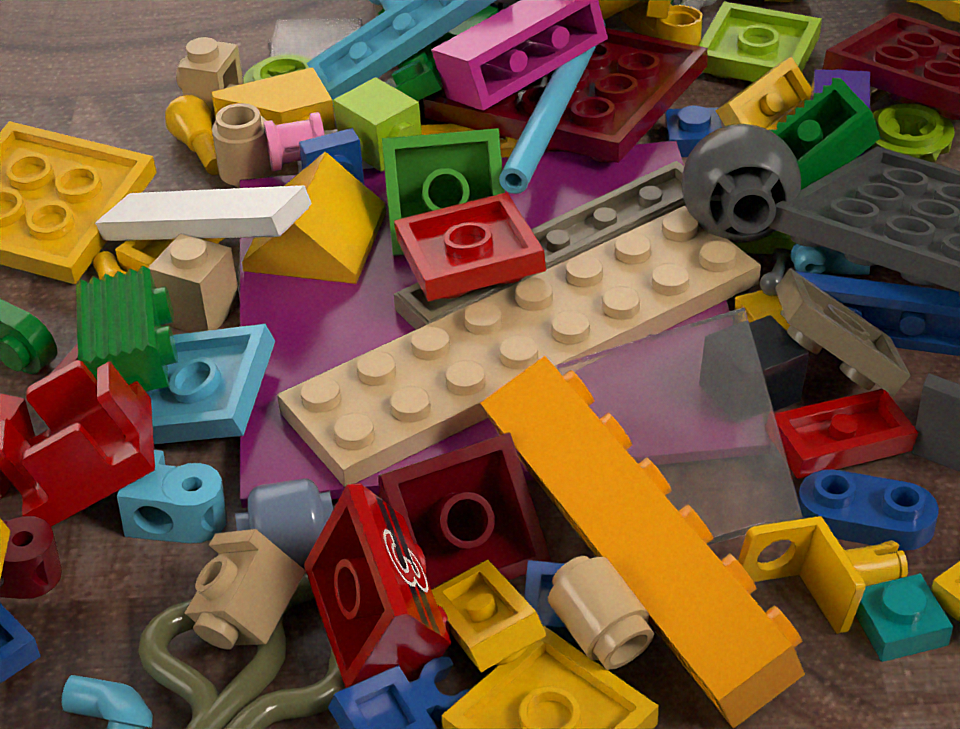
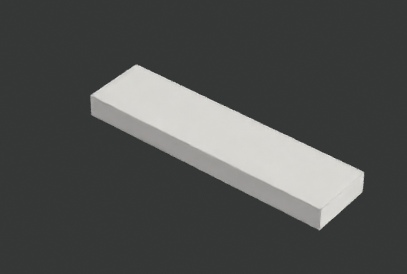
M305 185L129 193L96 221L95 224L103 240L108 241L175 239L179 234L199 239L280 237L309 209L312 202Z

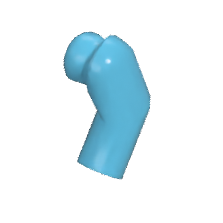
M795 243L790 254L795 270L799 272L831 275H869L870 266L852 263L845 258V253L824 246L806 247Z

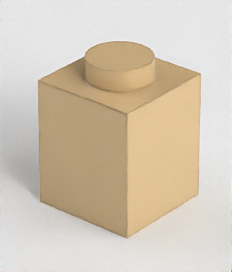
M179 234L148 267L151 271L155 287L166 286L169 292L174 313V323L166 324V326L169 325L189 333L217 330L240 304L231 247Z

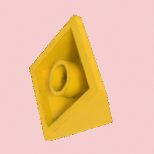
M325 151L284 185H305L312 202L309 209L280 237H254L242 261L243 271L357 284L385 217L386 204Z

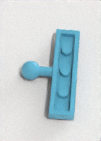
M369 0L373 4L383 6L385 12L308 61L307 65L309 68H314L333 101V99L375 77H380L496 0Z

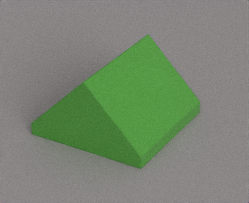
M499 128L382 138L393 256L404 255L397 241L394 220L505 193L499 181L503 170Z

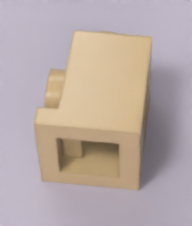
M201 37L187 43V56L181 59L178 64L176 81L178 87L182 89L183 95L199 97L209 106L212 123L214 124L216 119L211 92L243 84L238 44L217 42L212 38Z
M257 529L216 533L209 546L219 554L200 572L195 584L197 592L184 614L196 622L193 626L195 633L216 647L231 649L234 645L267 644L306 570Z

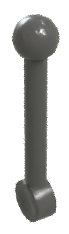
M784 248L774 249L772 262L775 265L772 271L765 274L760 281L761 290L766 295L776 296L775 287L781 281L786 267H794L790 255L792 250Z

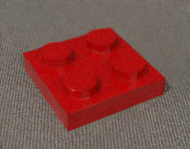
M508 192L394 220L397 241L428 302L440 298H457L468 291L499 283H515L526 276L546 271L544 249Z

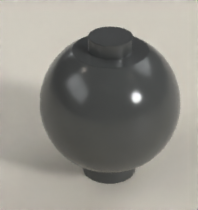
M733 124L709 133L693 148L683 169L682 195L688 212L705 231L726 238L734 243L753 242L776 232V230L770 229V224L776 214L775 205L783 200L789 202L798 197L801 190V174L794 153L775 133L756 125Z

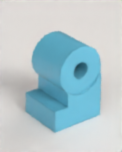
M154 450L155 471L125 486L118 492L117 500L125 537L180 543H202L213 539L214 535L221 533L226 525L227 515L222 479L217 470L206 464L187 463L178 467L166 465L164 452Z

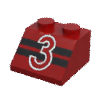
M347 484L304 563V568L345 689L398 665L409 682L416 681L424 666L429 661L442 657L451 644L450 625L447 621V614L435 601L426 577L424 553L420 546L413 542L404 516L363 484Z

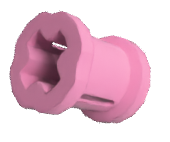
M319 112L310 113L308 120L275 125L272 120L263 121L272 171L281 170L282 165L285 163L301 161L299 141L325 135Z

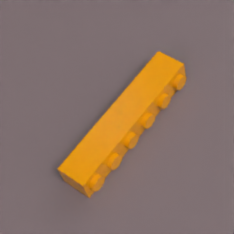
M543 356L480 402L482 408L499 435L511 433L519 461L593 554L596 557H606L648 611V623L734 729L805 675L795 651V647L802 643L800 635L778 607L774 605L764 612L750 594L757 589L756 585L733 555L728 554L720 560L710 549L707 543L713 540V536L693 508L687 504L678 511L669 501L666 495L672 492V489L655 464L647 457L637 463L627 452V449L633 445L617 420L609 412L599 419L589 406L595 400L579 376L573 370H569L562 376L550 360Z

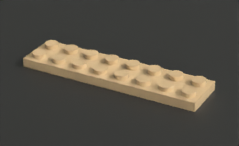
M683 206L546 269L545 272L533 275L277 394L280 414L339 482L346 487L347 484H355L489 418L480 402L543 356L550 360L562 376L569 370H573L578 374L759 284L761 265L728 239L713 235L702 229L698 225V221L688 212L686 206Z

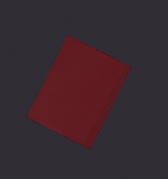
M510 432L378 475L380 498L404 516L413 542L418 544L424 553L426 577L431 590L486 560H489L507 580L527 574L528 560L552 562Z

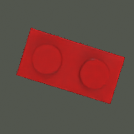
M883 388L771 414L766 429L767 436L797 479L807 477L821 470H837L910 452L913 450L919 433Z

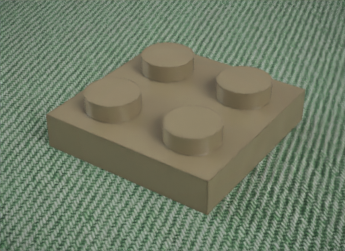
M790 268L775 287L783 309L780 313L787 320V323L790 324L787 333L797 343L814 354H819L825 348L843 361L839 366L841 371L861 387L871 390L877 384L895 396L911 376L891 337Z

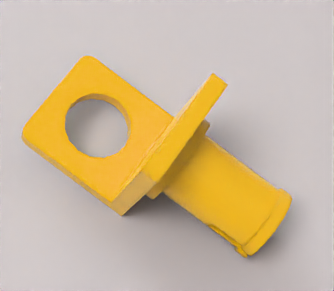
M822 516L753 526L746 533L738 558V562L743 566L753 582L799 575L837 634L850 630L866 586L907 577L908 575L906 555L903 550L897 551L899 548L897 542L886 541L879 545L844 550ZM780 540L791 541L788 550L776 560L767 563L757 561L761 551L773 542Z

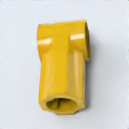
M642 1L621 11V20L640 35L698 46L701 42L703 14L694 7L670 4L667 19L646 16L648 5Z

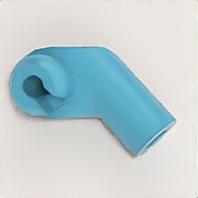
M71 675L64 686L62 708L65 712L109 720L107 729L152 728L153 715L139 693L126 684Z

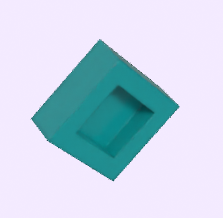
M921 573L865 587L855 615L881 662L949 646L953 626Z

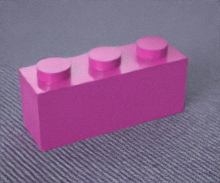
M520 0L433 48L432 53L446 98L484 111L607 40L608 37L598 0Z

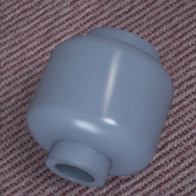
M307 478L256 486L250 491L248 496V512L235 514L237 531L257 529L304 569V563L333 511L330 491L319 493L317 485Z

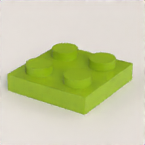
M723 2L698 45L708 48L707 68L703 72L721 79L736 78L755 82L777 64L791 56L802 72L820 37L822 18Z

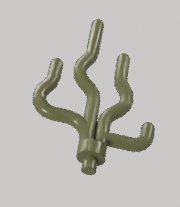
M306 572L267 644L258 645L257 653L219 695L215 685L204 675L178 660L168 651V645L171 640L181 633L192 630L196 623L184 614L192 599L166 608L150 620L141 633L138 654L144 670L158 683L182 696L191 705L193 710L192 720L186 729H265L272 723L281 720L304 718L328 711L333 695L345 689L331 647L328 671L317 683L301 688L282 689L259 696L275 679L285 662L287 641L283 628L284 616L292 607L315 599Z

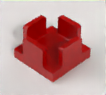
M76 360L30 385L26 389V400L49 427L48 430L26 441L9 419L5 418L0 421V470L22 495V516H33L43 519L51 527L155 471L151 398L138 381L128 385L110 361L97 368V379L82 361Z

